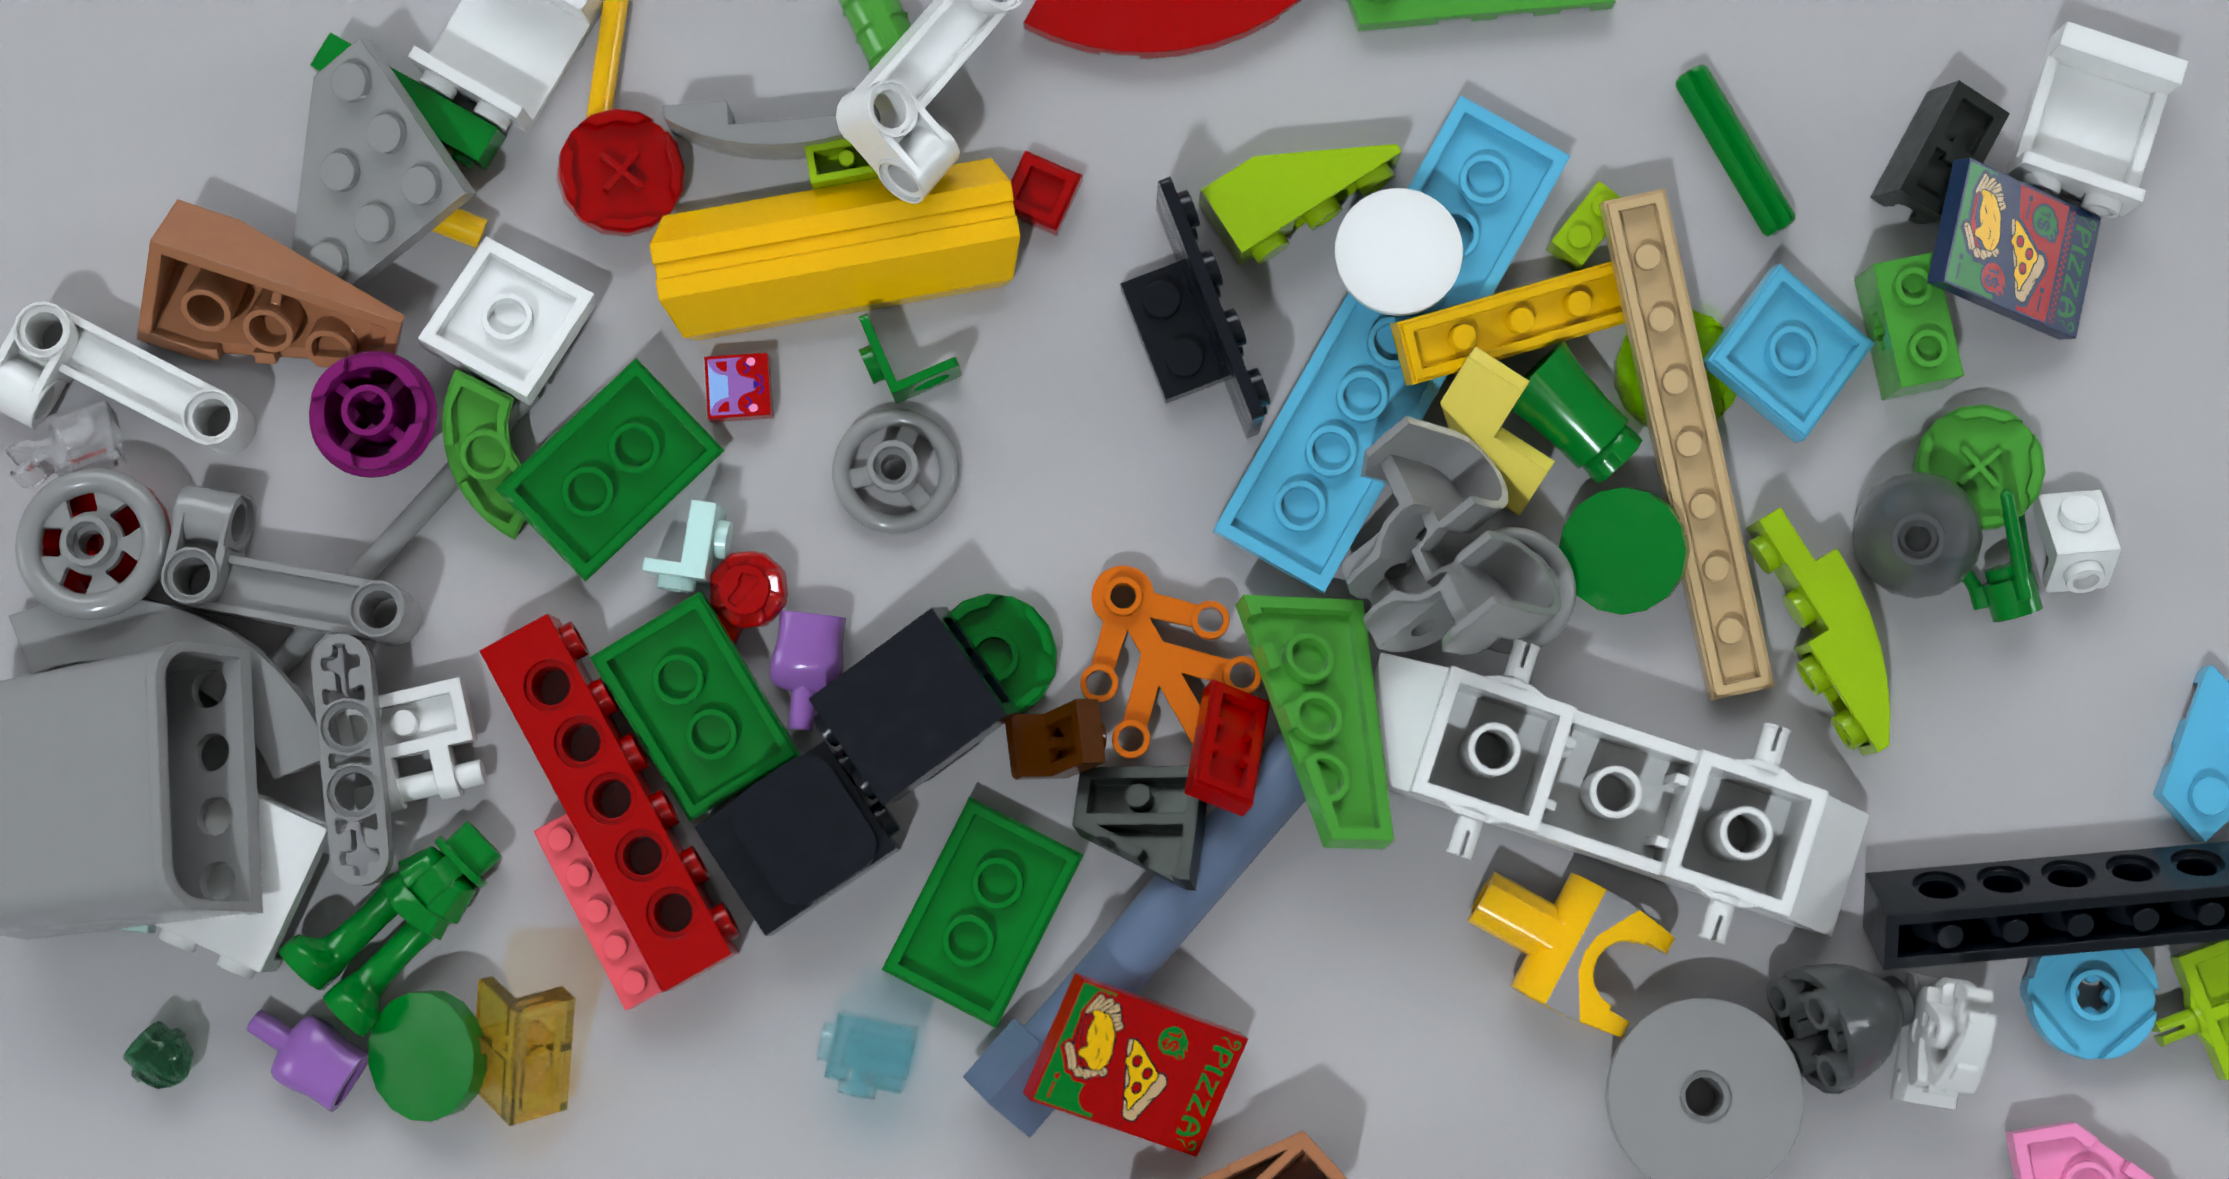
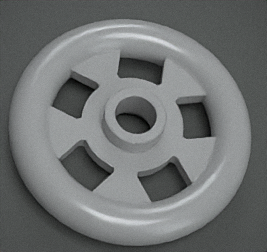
M85 468L57 477L33 497L19 522L15 542L16 560L23 581L43 605L70 618L84 620L102 619L130 609L152 590L161 576V569L164 565L169 544V531L161 506L154 495L142 483L116 470ZM94 493L97 511L81 513L73 518L69 501L84 494ZM129 506L135 513L140 527L125 536L122 526L113 517L116 513ZM46 529L62 530L59 542L61 555L58 557L43 556V537ZM101 534L104 540L103 548L98 554L90 556L87 551V543L92 536ZM127 552L138 562L130 575L123 582L119 583L109 575V572L120 563L124 553ZM70 569L83 575L92 576L86 594L76 593L63 587Z

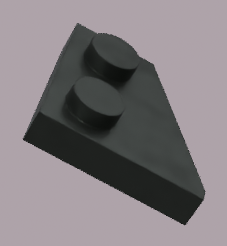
M1189 766L1094 767L1080 773L1072 826L1078 835L1185 890H1196L1207 803L1184 794Z

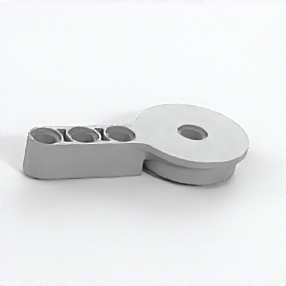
M1694 998L1672 1002L1659 1007L1639 1020L1628 1031L1616 1049L1610 1063L1606 1082V1107L1611 1129L1622 1151L1636 1168L1650 1179H1765L1781 1165L1796 1141L1803 1119L1804 1090L1800 1070L1792 1051L1782 1036L1766 1020L1736 1003L1713 998ZM1698 1078L1707 1081L1714 1093L1712 1106L1701 1116L1693 1113L1685 1100L1686 1089L1692 1081Z

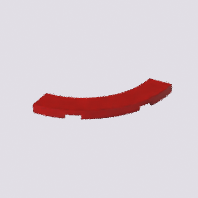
M1036 0L1024 20L1023 26L1025 30L1051 42L1083 52L1099 55L1100 52L1114 55L1139 56L1141 59L1177 57L1212 50L1243 39L1280 19L1282 14L1302 0Z

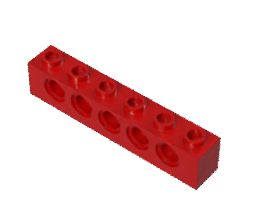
M547 613L481 649L479 652L662 992L672 991L739 954L733 940L741 936L740 929L724 902L716 906L712 903L703 886L704 882L711 879L710 874L694 846L683 849L672 829L673 826L680 823L678 814L662 789L655 793L652 792L642 773V770L650 767L649 761L635 736L630 733L623 737L611 715L620 710L603 679L599 677L593 681L581 659L588 656L589 651L575 625L571 621L562 625L560 619ZM563 670L570 681L569 693L560 703L548 705L541 694L542 682L551 672ZM593 726L600 736V748L593 758L587 761H579L571 750L572 737L580 728ZM621 781L630 791L631 803L623 815L611 818L604 812L601 806V796L608 785ZM650 837L660 846L662 858L655 871L644 875L634 868L631 861V852L638 841ZM674 894L686 897L692 906L693 912L688 926L678 932L668 928L661 916L664 902Z

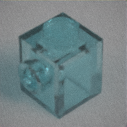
M846 1010L838 1012L836 1023L825 1021L819 1041L817 1060L827 1062L824 1077L839 1080L837 1092L850 1096L875 1099L877 1089L901 1094L906 1087L919 1027Z

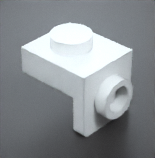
M2101 489L2040 494L2036 499L2033 513L2049 559L2042 579L2046 592L2071 591L2073 593H2086L2107 587L2119 558L2121 547Z

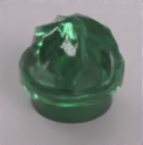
M157 1021L149 1026L132 1042L123 1055V1060L133 1068L131 1077L137 1082H143L156 1089L169 1088L185 1081L191 1070L194 1055L191 1045L185 1038L186 1034L180 1028L171 1030L162 1021Z

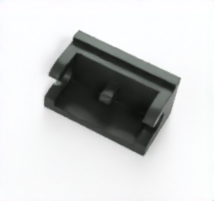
M1960 80L1927 91L1870 198L1883 207H1895L1896 204H1900L1912 209L1913 212L1909 220L1914 223L1928 224L1940 221L1953 160L1972 158L1984 163L2010 113Z

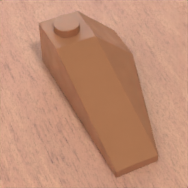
M177 199L150 240L137 340L201 360L219 361L224 353L254 355L256 363L277 364L280 357L310 359L318 367L329 368L341 359L366 351H383L397 355L405 315L243 221Z

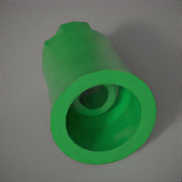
M1564 340L1550 350L1523 376L1530 382L1515 404L1512 412L1529 423L1557 447L1577 469L1583 466L1584 470L1596 483H1602L1610 477L1640 447L1639 445L1643 441L1641 437L1626 425L1628 419L1613 405L1585 372Z

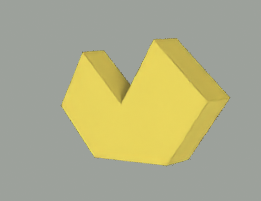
M1475 347L1467 357L1440 404L1448 428L1469 437L1495 463L1508 489V504L1505 507L1520 516L1555 461L1502 427L1530 381Z

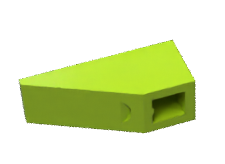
M1397 144L1253 156L1200 190L1199 206L1239 266L1253 257L1258 264H1261L1283 251L1290 244L1286 236L1303 225L1307 224L1310 230L1313 231L1335 218L1343 210L1339 203L1360 190L1363 197H1366L1391 182L1395 178L1392 169L1397 166L1402 151Z

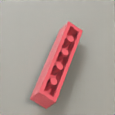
M567 813L534 830L533 832L625 1011L633 1009L663 993Z

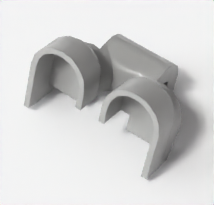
M1405 416L1365 450L1361 477L1376 480L1390 486L1399 506L1385 520L1380 532L1340 564V567L1346 578L1350 594L1357 598L1369 599L1372 604L1371 609L1365 614L1363 620L1367 631L1371 633L1378 649L1391 652H1408L1426 647L1442 638V651L1460 655L1480 653L1500 638L1516 640L1528 637L1561 609L1560 594L1546 566L1533 551L1521 541L1509 535L1487 530L1459 552L1454 562L1444 567H1440L1433 553L1447 531L1455 533H1471L1476 531L1508 504V489L1503 476L1495 463L1479 445L1455 430Z

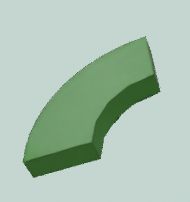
M455 369L445 397L442 417L443 441L450 469L458 487L474 510L498 531L515 540L525 519L495 490L521 465L511 447L508 419L514 397Z

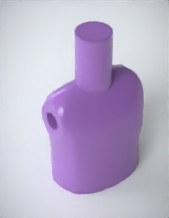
M780 611L778 637L770 666V680L776 687L791 691L787 728L813 731L815 708L809 701V698L843 673V640L847 618Z
M259 1010L247 1027L249 1033L278 1051L271 1067L272 1077L291 1090L308 1096L329 1112H334L342 1104L368 1064V1052L348 1041L330 1023L315 1015L304 1017L291 1029L264 1010Z

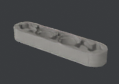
M335 634L326 637L317 644L311 658L329 858L333 872L340 880L350 885L370 886L383 880L389 874L394 862V845L376 665L372 651L364 642L348 634ZM345 646L349 655L359 657L360 659L359 667L349 670V689L357 692L364 688L365 699L342 698L329 703L328 693L330 691L342 693L339 674L327 671V661L337 659L338 648ZM349 709L357 710L366 719L367 733L364 739L357 745L350 747L342 746L333 737L332 723L341 712ZM355 773L363 774L372 782L374 788L373 798L364 809L350 811L340 803L338 797L339 786L347 776ZM377 816L378 828L376 830L363 828L366 846L378 849L379 861L369 863L367 868L368 874L360 876L358 866L347 865L345 860L346 853L353 852L357 848L356 830L350 829L341 833V820L363 822Z

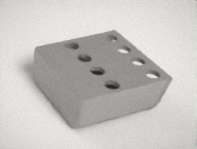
M193 641L176 642L151 650L0 681V936L38 939L228 915L263 913L251 650ZM220 672L226 681V693L222 701L216 706L206 708L199 698L200 685L209 674ZM222 735L229 745L228 759L220 769L208 771L202 762V749L210 738ZM224 799L231 806V823L223 833L213 836L205 828V812L214 801ZM226 863L234 872V887L226 898L215 900L208 893L207 879L211 870L217 865Z

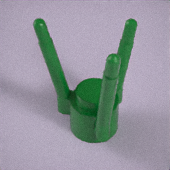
M2004 489L2000 493L2011 562L1985 570L1987 582L1984 584L1980 583L1972 569L1963 580L1973 609L1979 610L1989 607L1993 622L2016 619L2043 609L2032 569L2025 513L2018 518L2014 494L2009 489Z

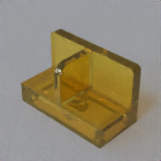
M493 976L478 980L476 1018L484 1037L478 1039L481 1045V1055L487 1053V1072L478 1095L509 1126L567 1110L575 997L563 986L515 998Z

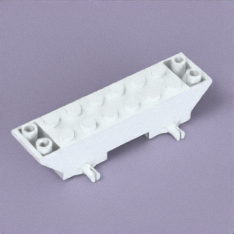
M1517 639L1513 640L1514 644L1503 676H1481L1454 666L1448 668L1380 653L1373 679L1387 788L1390 791L1458 814L1448 848H1446L1447 853L1459 855L1465 833L1467 832L1460 857L1473 860V854L1483 823L1492 824L1709 898L1710 901L1700 933L1697 936L1725 945L1726 935L1735 907L1832 937L1869 814L1828 795L1829 791L1797 781L1787 771L1779 768L1791 730L1784 727L1778 728L1779 725L1764 722V728L1754 759L1734 760L1704 749L1695 750L1578 711L1575 706L1545 697L1535 687L1528 684L1538 652L1541 649L1532 643L1527 646L1520 667L1527 642Z

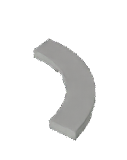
M142 599L130 609L102 619L84 620L70 618L49 609L43 604L9 615L31 674L55 670L78 663L98 661L151 650L176 642L193 641L251 650L255 745L262 754L273 779H283L320 763L315 707L308 696L297 684H293L285 673L268 658L269 655L235 630L208 616L177 605L149 599ZM214 672L203 679L199 689L219 703L226 693L227 685L223 675L220 672Z

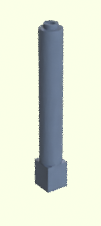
M1278 734L1261 754L1253 807L1242 817L1215 806L1205 817L1196 890H1185L1155 875L1029 1021L1023 1026L1014 1018L963 1076L988 1104L1029 1138L1055 1109L1029 1100L1023 1094V1090L1074 973L1076 972L1138 994L1306 801L1283 735Z

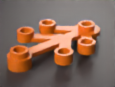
M1122 565L1107 569L1095 581L1091 593L1092 607L1103 624L1092 664L1085 669L1080 678V688L1086 699H1098L1100 704L1110 701L1116 695L1118 677L1114 669L1127 631L1141 654L1123 721L1115 727L1112 733L1113 748L1121 757L1135 759L1147 751L1150 744V733L1147 727L1158 687H1160L1193 745L1200 705L1182 674L1207 681L1215 679L1249 694L1254 692L1259 686L1261 675L1256 661L1252 658L1238 656L1229 660L1163 642L1151 619L1191 627L1199 638L1207 641L1216 640L1225 634L1230 622L1229 613L1221 603L1204 601L1198 605L1154 593L1149 578L1142 571L1131 566ZM1121 585L1130 587L1136 596L1135 602L1130 607L1124 609L1116 607L1110 598L1112 591ZM1207 609L1217 611L1222 618L1221 628L1215 632L1202 630L1198 624V616L1202 611ZM1245 664L1253 670L1254 681L1250 686L1239 688L1231 682L1230 670L1236 665ZM1095 672L1106 673L1111 679V689L1105 695H1094L1087 688V680ZM1134 727L1142 733L1144 738L1143 744L1138 750L1126 751L1120 746L1118 737L1125 728Z

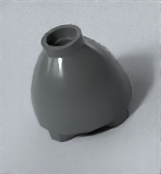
M1914 472L1895 475L1871 490L1857 510L1852 538L1856 559L1870 580L1889 593L1917 599L1941 595L1963 582L1978 561L1983 541V531L1979 511L1965 490L1943 476ZM1921 526L1930 532L1931 543L1925 550L1913 551L1908 548L1905 543V534L1910 528Z
M1819 964L1802 966L1788 970L1782 977L1770 981L1766 988L1767 999L1770 1007L1775 1012L1779 1033L1792 1051L1801 1077L1804 1076L1809 1084L1825 1094H1841L1857 1086L1880 1068L1895 1047L1901 1027L1912 1023L1915 1015L1912 996L1906 985L1895 976L1879 978L1866 970L1849 965Z

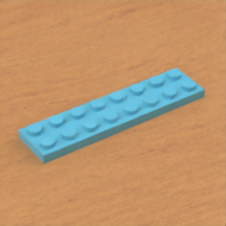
M1460 95L1407 188L1422 192L1437 200L1448 210L1459 228L1463 244V260L1454 285L1445 297L1432 307L1416 314L1393 316L1375 312L1359 303L1348 292L1214 527V534L1322 595L1325 593L1386 485L1376 480L1361 477L1365 450L1405 416L1422 420L1446 376H1442L1415 385H1406L1390 324L1492 295L1571 157L1570 155Z

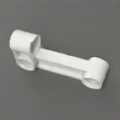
M933 0L856 89L850 91L840 100L837 106L836 120L841 134L875 170L883 185L902 201L910 204H919L959 158L958 144L952 135L940 126L927 112L926 106L1009 11L1018 7L1023 0ZM874 104L876 105L880 113V123L878 122L874 114Z
M43 301L34 302L24 307L16 316L15 322L0 348V412L33 430H36V426L47 418L66 384H70L75 379L215 452L222 454L237 453L245 449L253 440L256 431L255 416L251 409L242 401L56 304ZM61 322L63 333L60 341L55 346L45 349L43 346L45 331L50 325ZM228 407L230 411L228 427L223 433L217 436H210L208 432L210 416L214 411Z

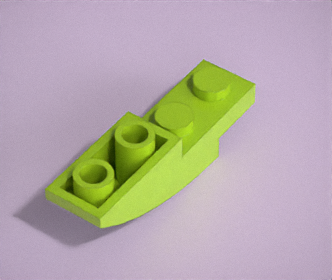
M1781 507L1748 526L1746 530L1752 537V540L1748 542V548L1754 560L1765 573L1770 574L1774 572L1786 590L1787 594L1783 595L1782 599L1787 611L1800 627L1805 628L1809 626L1814 633L1812 637L1793 648L1801 661L1796 663L1797 671L1808 689L1816 696L1822 693L1836 714L1831 718V723L1842 742L1851 750L1858 748L1862 756L1879 753L1889 747L1891 712L1888 679L1883 654L1870 611L1853 574L1838 548L1814 559Z

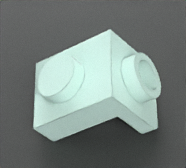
M691 499L681 563L645 557L643 559L642 571L652 577H658L657 588L679 593L695 594L696 583L710 585V576L717 568L718 559H726L731 549L733 523L725 521L726 511L717 503Z

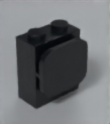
M948 607L930 608L809 698V701L818 712L813 716V720L819 732L832 746L837 747L841 745L854 764L850 768V774L858 788L871 800L877 797L882 805L899 801L922 783L933 779L977 747L985 737L1021 712Z
M825 740L802 756L791 759L746 789L729 805L694 827L765 936L774 935L900 850L893 837L900 833L902 829L887 806L882 805L879 800L872 805L850 774V768L854 764L843 748L835 751L832 745Z

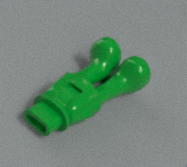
M468 820L448 839L440 835L434 840L440 851L436 847L430 846L399 861L398 870L388 874L381 880L379 888L337 929L321 938L301 934L296 935L278 949L283 960L302 980L311 987L324 991L340 976L349 962L398 914L407 921L364 965L335 984L323 995V1000L330 1010L359 1036L364 1037L379 1020L380 998L394 978L434 939L441 940L449 924L459 923L476 892L474 887L483 888L487 884L483 875L503 857Z

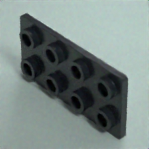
M1171 177L1164 178L1158 181L1156 210L1177 262L1120 283V289L1165 404L1224 382L1246 438L1258 435L1264 415L1267 414L1266 405L1271 404L1270 397L1258 368L1247 371L1242 356H1244L1242 346L1247 344V340L1235 309L1231 308L1224 311L1220 303L1221 293L1219 286L1223 285V279L1211 249L1200 252L1197 245L1198 235L1195 227L1200 226V221L1192 198L1187 189L1177 193Z

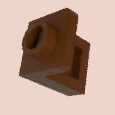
M1075 699L1044 714H1017L1005 723L1011 775L1016 780L1067 779L1106 763L1105 747L1107 733L1105 725L1100 718L1098 699Z

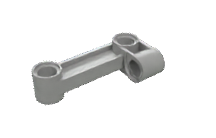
M186 485L181 489L174 505L172 531L164 565L161 569V583L164 591L171 599L203 613H215L332 635L348 634L360 640L382 643L387 646L402 645L409 642L418 633L422 623V611L418 601L409 593L383 580H369L245 558L246 548L251 540L256 520V506L252 496ZM208 566L210 580L207 587L202 592L192 595L190 581L193 574L198 569ZM387 599H395L397 614L394 620L388 626L376 628L374 612L377 606Z

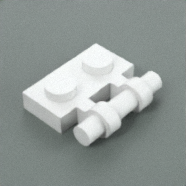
M456 677L379 695L390 813L406 809L410 801L440 795L442 800L463 796L464 789L487 783L486 771L481 759L458 764L454 754L453 746L478 741L464 678ZM349 709L336 716L342 746L350 747L357 745L364 739L367 733V722L361 712ZM429 752L433 770L405 777L400 775L397 759ZM372 784L354 789V799L358 810H362L370 804L374 793Z

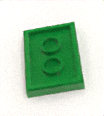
M635 358L495 490L586 582L725 450L649 370Z
M702 590L589 657L689 822L766 777L791 759L801 755V752Z
M969 797L881 970L997 1028L1084 855Z

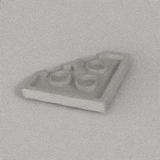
M363 38L355 41L313 77L292 245L294 252L360 289L476 195V192L373 41Z

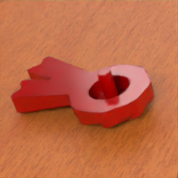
M764 552L731 553L711 573L710 603L735 646L743 628L767 626L770 622L774 621L787 604L786 573L777 562Z

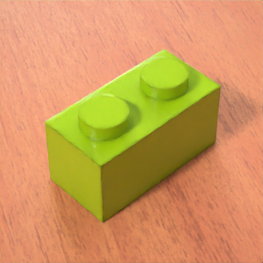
M845 138L817 145L804 146L810 182L813 189L879 178L875 170Z
M1598 181L1555 235L1546 250L1571 270H1580L1606 237L1599 204L1622 197L1601 181Z

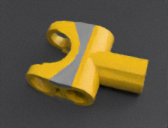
M1494 871L1479 892L1467 918V922L1527 954L1510 987L1561 1016L1623 1038L1630 1022L1610 1011L1611 1005L1602 999L1597 991L1593 973L1597 958L1607 947L1622 941L1633 944L1637 942L1667 955L1675 941V938L1666 929L1633 904L1575 873H1570L1555 903H1552Z

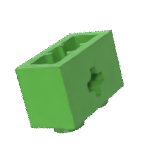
M1933 252L1872 264L1854 279L1866 334L1875 343L1870 351L1882 401L1943 389L1964 376L1945 291L1927 283Z

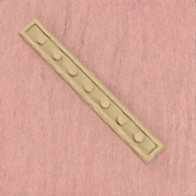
M1663 188L1604 201L1599 204L1662 493L1664 501L1670 504L1679 516V521L1683 525L1685 535L1688 538L1690 553L1682 584L1708 700H1717L1775 687L1666 190Z

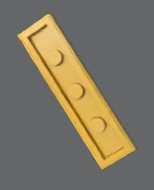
M1608 261L1390 324L1405 384L1415 385L1459 372L1475 347L1496 360H1501L1556 344L1563 340L1566 341L1625 324L1612 261Z

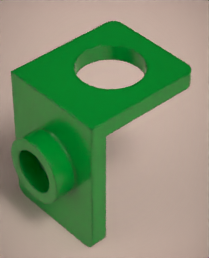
M867 313L858 317L870 345L858 349L873 384L886 380L896 404L962 376L956 357H953L896 381Z

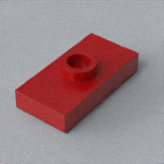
M1215 679L1209 682L1203 689L1184 794L1242 817L1253 807L1270 706L1269 701Z

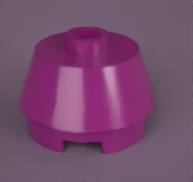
M366 351L341 359L331 365L321 375L311 393L309 424L314 442L322 455L331 464L351 475L376 478L395 474L405 469L422 455L435 431L437 405L429 381L414 364L393 353Z

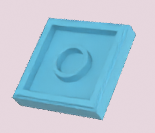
M1779 263L1769 269L1704 357L1703 362L1704 367L1794 443H1798L1807 438L1875 343Z

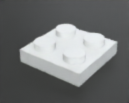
M486 236L418 337V340L423 349L531 406L598 303L594 293Z

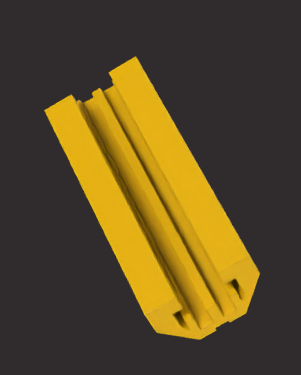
M992 158L953 164L919 204H910L902 201L893 195L879 178L663 216L649 244L652 264L655 266L657 277L655 282L658 299L683 338L699 341L1003 287L1014 279L1020 242V230L1017 216H1015L1011 181Z

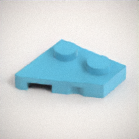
M2213 665L2203 666L2196 673L2193 684L2197 685L2192 702L2186 718L2179 720L2171 743L2173 748L2172 757L2163 766L2153 796L2196 842L2208 841L2229 821V682Z

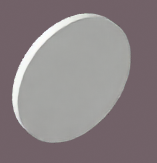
M1390 188L1366 196L1350 209L1344 217L1336 236L1334 258L1339 278L1354 299L1375 312L1393 316L1416 314L1432 307L1450 291L1461 269L1463 244L1454 218L1437 200L1416 190Z

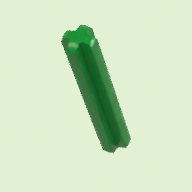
M1702 64L1683 73L1676 81V88L1761 232L1765 236H1771L1789 227L1796 219L1793 209L1709 68Z

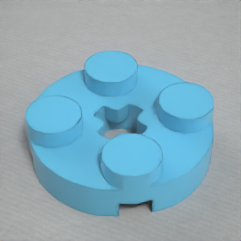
M2139 948L2033 957L2029 964L2028 972L2022 978L2019 987L2020 996L2025 1003L2026 1014L2037 1034L2055 1050L2080 1059H2110L2129 1053L2149 1035L2157 1016V1012H2153L2156 1002L2154 990L2159 991L2157 975L2149 959ZM2082 980L2087 983H2094L2100 980L2105 988L2100 992L2099 998L2104 1005L2100 1010L2096 1011L2091 1006L2082 1008L2079 1006L2077 998L2080 992L2077 987Z

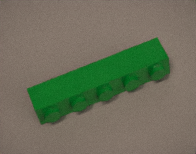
M330 32L310 66L319 73L352 44ZM390 67L443 146L453 152L452 159L470 170L475 164L486 171L506 139L502 132L494 125Z

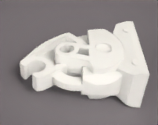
M1907 972L1906 987L1914 1002L1915 1015L1912 1023L1901 1027L1898 1037L1890 1100L1957 1110L1959 1094H1974L1981 1081L1988 1056L1991 1052L1996 1027L1995 1015H1990L1987 1011L1989 1004L1994 1000L1993 991L1978 989L1973 985L1974 983L1967 980Z

